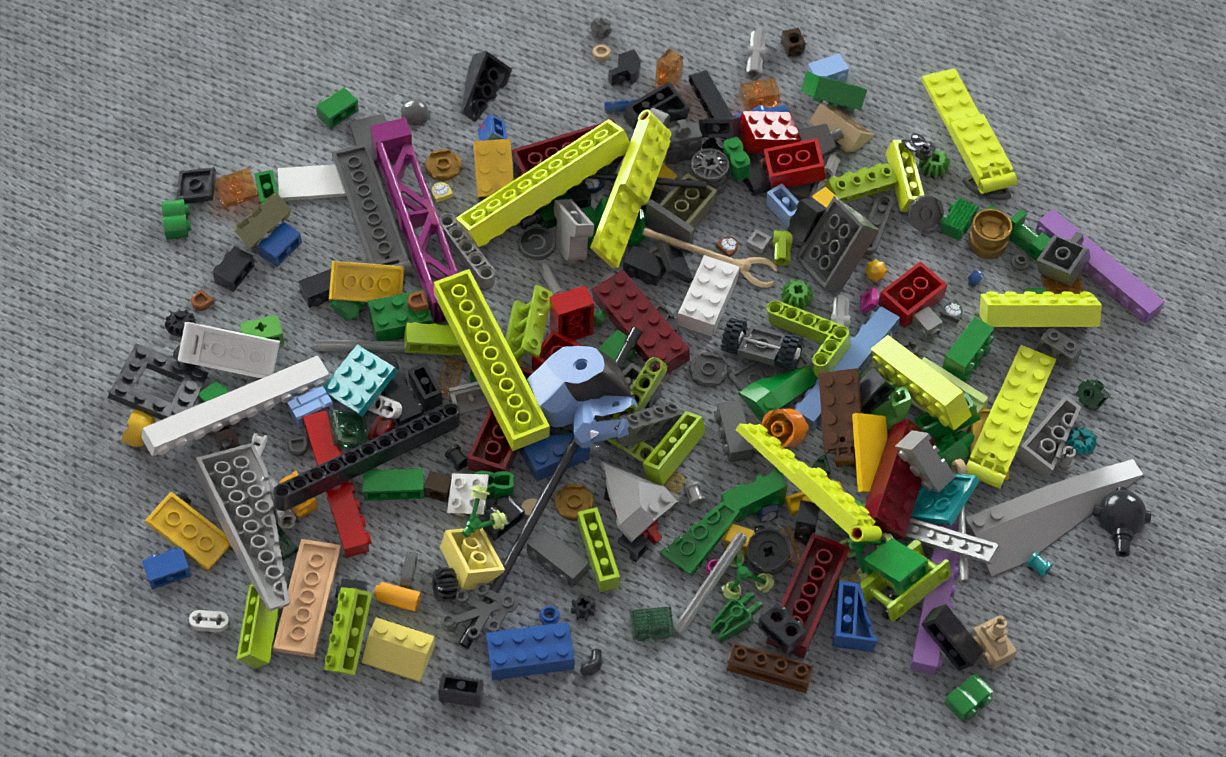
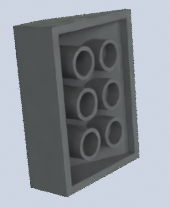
M834 196L796 259L824 288L841 292L879 230L868 219Z

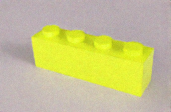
M893 140L885 154L887 162L890 163L898 180L894 189L900 212H908L913 200L924 195L913 152L908 150L901 140Z

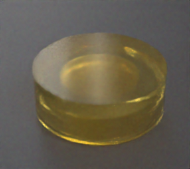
M674 471L665 482V485L671 491H679L685 485V477L682 473Z

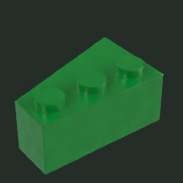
M807 71L801 92L812 96L813 101L822 103L823 100L829 101L828 105L838 107L840 104L844 106V109L854 112L855 109H862L867 89Z
M774 467L772 468L774 472L764 477L760 474L756 476V481L748 485L742 483L722 493L720 503L725 500L741 512L736 522H741L751 515L757 516L760 509L774 503L777 504L778 508L782 507L785 503L788 485L781 471Z

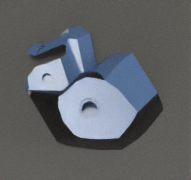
M587 346L562 347L551 355L527 379L549 425L552 427H563L574 423L575 443L581 448L591 447L594 442L614 437L621 438L629 434L627 419L598 422L594 420L595 415L604 416L621 412L631 405H635L638 408L635 397L618 364L600 350Z

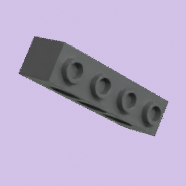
M668 402L619 416L618 420H628L629 434L621 438H614L623 447L666 435L684 413L675 404Z

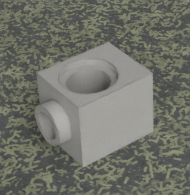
M928 306L914 314L911 325L927 340L930 337L935 338L940 334L943 322Z

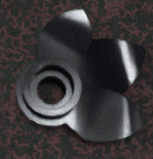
M912 133L911 140H901L908 150L916 152L915 156L923 161L931 158L936 149L932 142L926 141L922 135Z

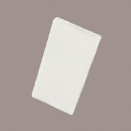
M335 165L278 168L279 196L284 201L346 197Z

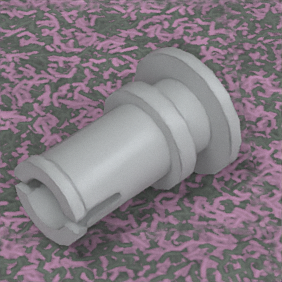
M1066 446L1063 449L1062 455L1057 459L1055 468L1060 473L1067 474L1074 469L1073 458L1076 450L1073 449L1072 451V446Z

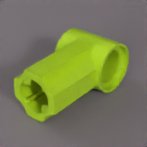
M773 231L774 263L778 266L790 264V248L792 247L793 235L789 231Z

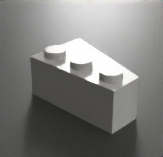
M912 430L895 446L899 451L898 455L902 460L910 464V470L914 475L921 478L923 481L922 485L926 490L939 493L956 476L946 460L941 459L937 454L939 452L937 446L932 447L930 444L931 436L929 433Z

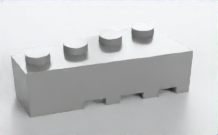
M1065 395L1024 442L1015 456L1047 480L1061 454V450L1081 406Z

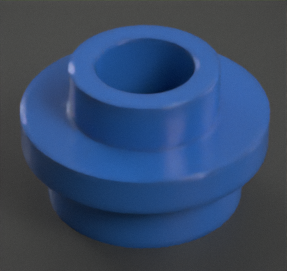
M974 270L967 278L970 281L968 285L975 287L984 277L981 270L978 272Z
M546 606L540 611L539 619L544 625L556 624L560 619V613L554 606ZM551 614L553 618H546V615Z

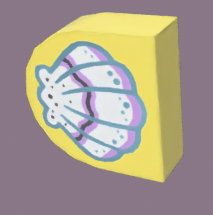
M439 182L432 187V196L436 203L453 197V193L446 183Z

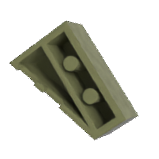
M275 192L234 226L233 229L250 248L259 243L266 233L272 232L280 220L282 222L291 215L289 213L291 208Z

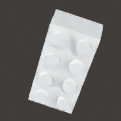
M704 255L678 312L677 325L713 337L738 280L739 267Z

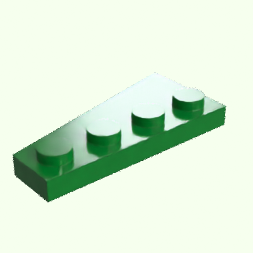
M724 500L706 514L704 519L692 525L689 531L681 537H677L673 541L674 543L662 549L660 553L690 576H693L738 519L741 512Z

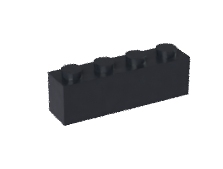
M389 353L380 356L379 358L398 370L381 394L401 404L402 413L399 418L395 419L400 427L421 417L424 414V409L421 403L416 402V395L413 389L408 388V382L404 373L400 374L397 360L392 359Z

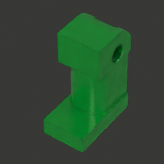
M1021 209L1010 218L1012 231L1009 241H1012L1025 251L1032 259L1037 260L1051 238L1043 232L1038 235L1024 224L1027 213Z

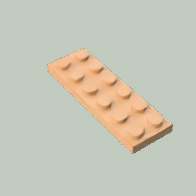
M301 539L288 588L289 606L284 607L273 646L275 652L315 658L341 553V545Z

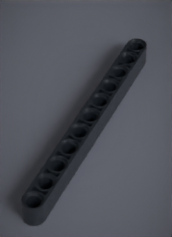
M453 403L446 404L278 484L273 489L275 509L279 511L289 510L456 429L460 425V407Z

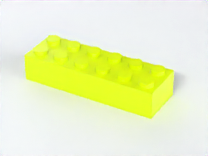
M990 291L986 292V294H981L980 317L984 323L992 327H1100L1102 305L1091 292H1080V294H1073L1072 292H1062V294L1043 292V294H1036L1035 292L1028 291L1024 292V294H1017L1016 292L1009 291L1005 292V294H998L997 292Z
M889 335L871 348L872 359L878 367L877 371L883 374L890 382L895 383L897 387H907L915 403L919 407L923 406L926 408L927 412L932 417L936 416L945 427L949 426L955 430L972 416L961 389Z

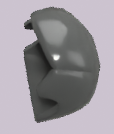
M410 99L401 108V117H406L409 124L418 125L421 121L426 122L430 116L427 105L420 99Z

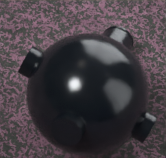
M1118 487L1116 491L1105 496L1100 505H1094L1093 516L1098 517L1104 530L1112 535V539L1115 542L1116 556H1129L1133 535L1142 529L1145 522L1150 523L1151 511H1146L1142 499L1135 493L1128 491L1126 487Z

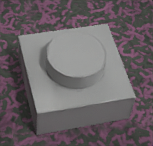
M755 229L746 241V246L762 254L770 244L772 237Z

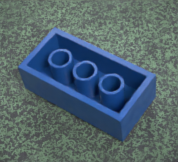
M568 622L486 633L492 681L574 669L575 658Z

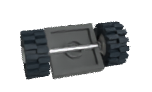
M735 318L729 319L724 329L725 332L722 335L721 348L723 351L774 365L777 360L779 367L795 370L803 350V337L790 333L784 335L752 325L748 330L746 321Z

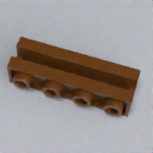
M733 642L726 671L807 693L814 665Z

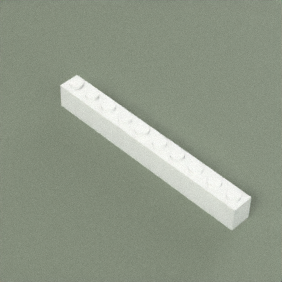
M317 355L144 427L141 438L152 457L157 454L163 455L176 446L182 447L188 441L193 439L199 440L209 432H218L228 424L234 425L245 417L255 416L259 411L264 409L270 410L280 402L286 403L294 396H302L311 388L324 386L329 373Z

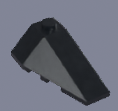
M488 51L475 53L467 72L461 113L476 122L488 108L487 103L490 99H495L497 97L496 92L507 85L512 68Z

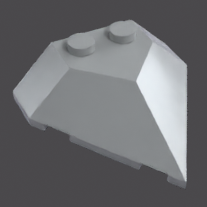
M601 463L602 471H605L607 477L605 482L611 505L615 509L618 518L616 520L617 527L630 542L634 541L654 521L679 503L665 486L607 463Z

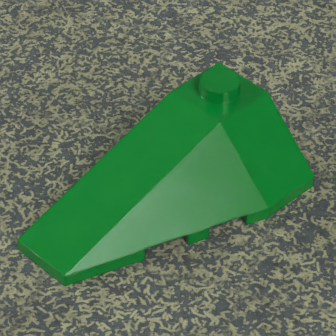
M808 365L755 381L738 394L762 423L764 416L769 411L786 407L813 387L818 377Z

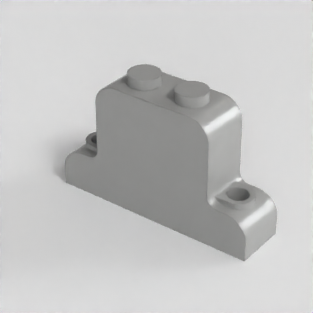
M572 199L554 200V215L557 218V250L569 263H578L579 260H586L588 237L593 236L594 224Z

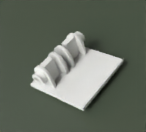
M452 474L447 513H457L456 515L458 516L471 514L476 498L470 496L472 491L470 488H475V485L487 488L489 475ZM480 499L476 514H484L485 500Z

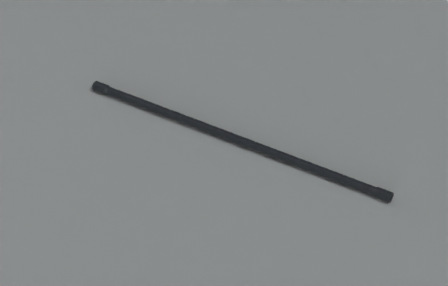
M637 327L631 328L615 360L620 370L642 335V331ZM574 436L502 564L505 569L504 573L494 579L489 588L490 590L499 593L575 455L579 445L575 443ZM484 597L482 602L492 604L494 601ZM479 617L472 619L469 626L465 629L458 642L460 646L467 649L470 648L474 640L469 638L468 629L475 625ZM472 631L471 635H477L478 631Z

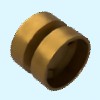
M985 209L977 213L968 238V245L971 251L985 259L1000 257L1007 248L1012 231L1010 218L1002 211L996 209Z

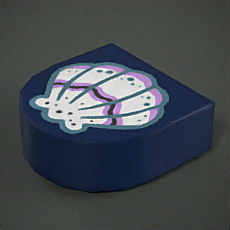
M587 178L583 180L588 186L590 194L596 193L604 187V182L601 180Z
M774 503L760 509L757 513L760 522L765 523L777 519L779 508Z

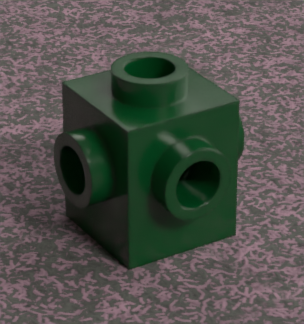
M1097 379L1084 380L1078 386L1079 390L1076 392L1079 402L1085 407L1089 406L1091 409H1099L1111 395L1104 389V384Z

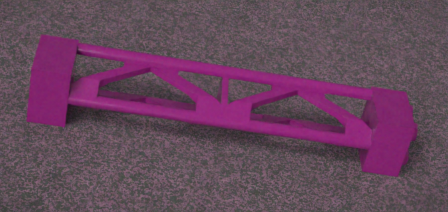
M406 117L370 126L372 149L422 290L424 289L431 317L434 323L446 322L447 319L434 295V283L431 277L438 281L459 272L412 146V134ZM397 160L396 164L391 166L390 162ZM410 163L412 164L423 198L401 183L405 170ZM401 193H405L406 195H408L410 198H412L414 201H416V202H417L418 204H420L421 206L415 204L414 202H412V201L409 200L408 198L404 197ZM406 206L413 211L408 212ZM424 226L420 236H416L414 229ZM434 233L438 236L449 269L426 253L431 236ZM427 264L432 265L434 268H436L438 271H440V272H441L442 274H444L445 276H443V275H441L440 273H438L437 271L433 270L432 268H430L429 266H427Z

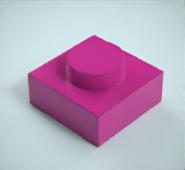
M871 288L861 295V312L868 313L878 306L879 290Z

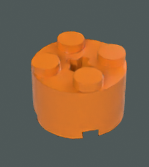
M795 409L769 411L764 416L761 424L768 430L767 433L771 437H776L781 441L783 448H793L801 444L809 429L803 415Z

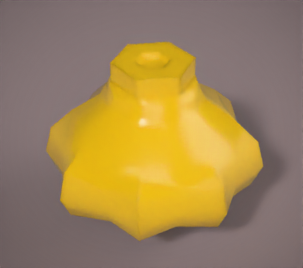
M877 259L867 262V267L864 270L867 279L874 282L885 279V274L888 271L885 263Z

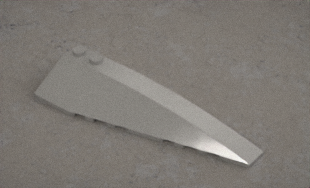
M251 443L197 457V478L236 556L269 611L289 606L276 520L273 512V502L271 500V490L268 482V472L254 444Z
M1132 459L1062 480L966 517V534L997 543L1002 547L993 565L982 562L990 577H994L1026 564L1036 551L1041 553L1047 546L1057 541L1059 537L1093 513L1094 505H1100L1105 496L1116 491L1118 487L1128 488L1140 479L1143 474Z

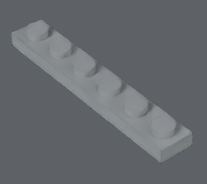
M910 518L904 539L910 541L916 539L923 545L989 565H993L1002 550V547L997 543Z

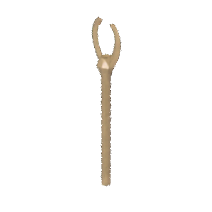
M644 228L642 234L644 236L663 240L668 244L696 254L705 255L738 266L739 272L756 286L767 288L774 285V281L762 282L749 273L751 264L756 263L766 264L777 272V266L769 259L763 257L733 259Z

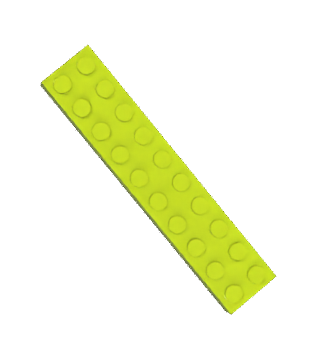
M608 119L456 219L477 247L484 246L494 237L502 235L511 226L519 224L525 217L533 215L540 207L548 205L557 196L565 194L571 187L579 185L588 176L596 174L597 170L610 165L617 157L625 155L630 141L624 129Z
M470 269L435 281L434 295L512 451L548 438L550 425Z

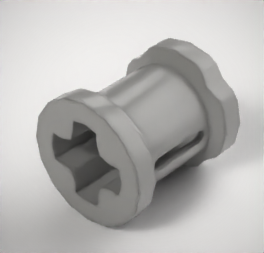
M691 482L683 488L684 493L689 498L691 508L699 507L706 503L705 496H702L700 491L701 485L699 482Z

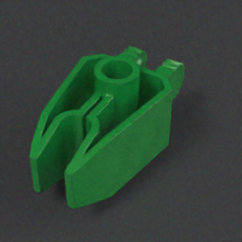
M959 431L954 435L948 434L943 436L935 445L939 449L937 454L941 459H945L951 468L952 461L957 459L963 460L969 455L967 448L973 443L975 439L972 432L965 433L964 431Z
M753 592L748 593L740 601L738 599H731L716 616L710 631L714 634L725 627L717 636L719 642L730 639L753 625L754 619L752 616L764 605L761 601H758L748 610L745 606L755 597Z

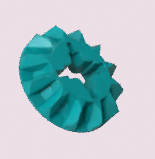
M1076 426L1070 430L1066 444L1067 446H1072V451L1075 449L1077 454L1086 455L1093 452L1096 448L1097 436H1094L1093 430L1089 431L1086 427L1079 428ZM1079 435L1082 437V439H1085L1084 443H1082L1081 440H1078Z

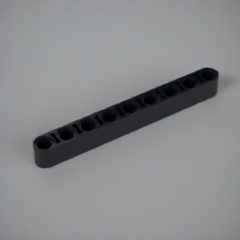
M707 70L688 76L689 84L693 86L692 89L697 98L700 99L699 102L704 111L707 112L708 118H733L732 113ZM734 137L722 138L721 141H722V143H723V145H724V140L731 139V138H734ZM746 153L750 159V177L743 181L748 190L752 192L751 195L756 196L770 191V181L755 154Z

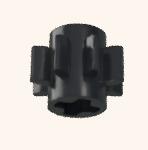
M579 595L577 600H572L571 614L576 613V620L581 618L587 621L590 615H595L594 608L596 603L590 601V596Z

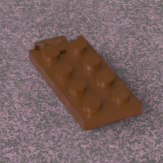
M858 369L818 373L824 453L835 452L836 467L856 465L852 414L862 413Z

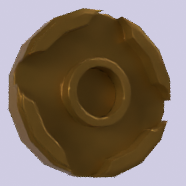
M448 149L433 151L425 161L428 175L439 181H448L455 178L462 169L459 155L457 153L454 154Z
M573 483L563 486L556 493L554 505L561 517L577 521L578 512L593 508L594 498L592 492L586 489L585 486Z

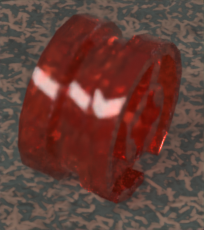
M379 415L369 430V441L394 430L395 422L386 420L385 417Z

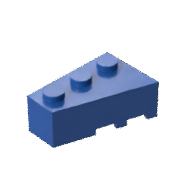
M574 433L549 436L519 449L536 482L552 476ZM579 446L567 469L589 460L590 447L581 448Z
M839 581L835 591L832 647L873 652L877 639L871 627L872 622L868 617L867 606L860 583Z

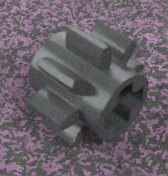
M603 17L595 18L590 24L592 29L591 35L599 39L607 38L611 33V28L609 27L611 23Z

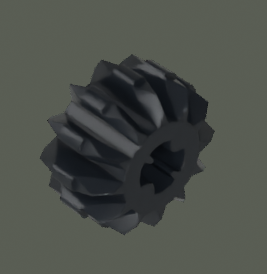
M442 567L435 569L433 572L432 589L437 601L448 602L456 599L458 580L453 568Z

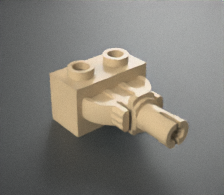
M997 616L975 627L971 634L984 650L982 652L984 662L987 665L990 664L993 670L1013 660L1017 652L1006 635L1007 630L1005 627L1007 626V621H1004L1005 618L1003 616Z

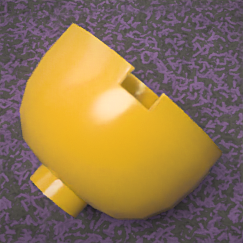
M134 409L127 422V431L124 430L122 443L133 447L145 446L141 438L143 428L156 423L155 417Z

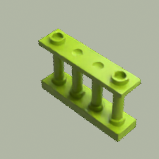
M535 285L532 300L528 304L516 300L512 306L505 340L519 366L521 365L522 356L526 353L536 357L540 355L550 308V297H552L553 292L539 285Z
M915 539L906 546L926 558L922 544ZM928 559V567L931 571L894 601L881 593L887 586L894 589V584L873 572L860 583L865 602L867 603L872 598H875L886 605L890 621L894 622L952 576L950 563L945 559L937 565Z

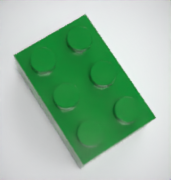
M422 290L368 301L369 315L376 341H393L404 338L407 323L432 324L429 309L414 312L408 308V296Z
M974 317L945 355L942 368L967 383L972 375L971 371L978 369L982 356L986 357L991 350L990 345L994 340V336H992L994 328Z

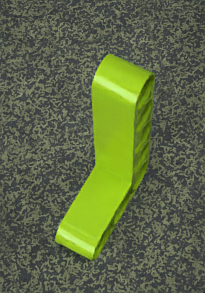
M771 301L767 304L770 324L822 344L812 358L814 374L819 377L818 373L831 372L835 369L851 346L850 333L847 327L780 301Z
M656 357L650 358L630 389L634 397L639 396L640 398L637 404L638 408L635 405H631L624 411L615 413L611 420H618L619 416H623L625 413L630 414L644 410L667 372V366L662 360ZM656 363H660V369L657 372H653V366ZM645 380H649V381H650L649 387L646 388V389H643V387H642L643 382H644ZM607 439L642 462L646 460L643 456L646 450H651L652 452L655 449L644 441L636 443L632 449H628L627 446L623 447L616 439Z

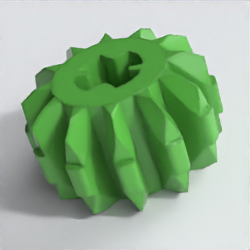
M941 149L939 151L935 150L932 157L927 161L920 160L919 168L922 169V174L927 173L928 178L931 175L935 179L938 176L943 177L949 171L950 158H947V153H942Z
M791 279L789 283H785L781 296L783 303L796 308L800 307L804 310L806 306H810L814 293L812 285H807V281L800 282V279L795 282Z

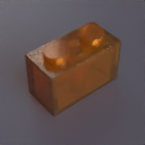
M668 48L657 60L655 84L658 87L667 82H670L675 87L682 79V55Z
M775 78L740 84L739 96L745 111L753 110L757 106L774 107L780 102L781 93Z

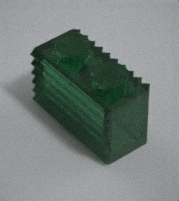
M671 606L630 610L629 619L632 640L647 641L649 638L667 639L673 636L674 625Z

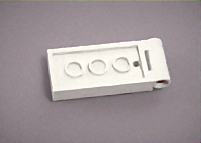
M185 322L178 361L264 378L274 374L280 341Z

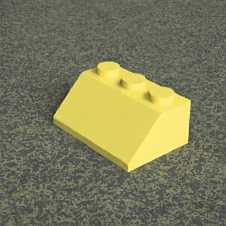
M483 528L477 529L469 537L463 536L462 531L464 529L446 530L440 549L449 567L453 568L457 574V583L461 590H474L478 584H488L504 573L505 569Z
M376 617L368 634L362 663L420 682L434 651L435 638L432 635Z

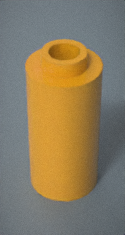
M381 582L380 585H376L373 596L376 597V602L417 612L422 593Z

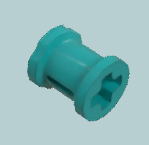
M1036 551L1029 558L1026 566L1032 567L1043 578L1050 571L1053 563L1045 561Z

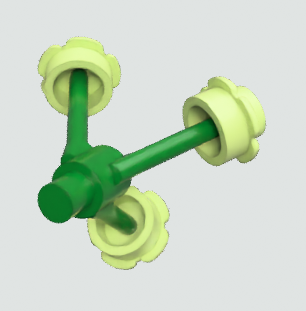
M475 485V488H470L472 490L470 496L476 499L470 514L471 516L465 524V529L462 531L463 536L469 537L477 529L479 530L489 525H492L495 530L499 528L501 530L504 529V525L507 524L504 513H500L498 510L495 511L496 513L490 514V521L482 523L476 517L480 515L476 514L480 499L486 500L487 495H490V493L486 492L487 488Z
M883 533L881 539L876 542H855L850 537L840 541L841 544L850 547L848 558L856 555L860 568L856 571L857 581L862 582L869 576L865 573L861 557L864 546L877 545V548H879L882 544L893 538L890 533Z
M742 549L739 550L730 566L738 567L735 582L730 581L722 587L723 595L728 600L740 598L742 589L739 583L748 578L755 580L756 587L763 593L769 592L774 586V579H772L773 576L770 573H761L755 576L749 572L747 567L742 566L745 559Z

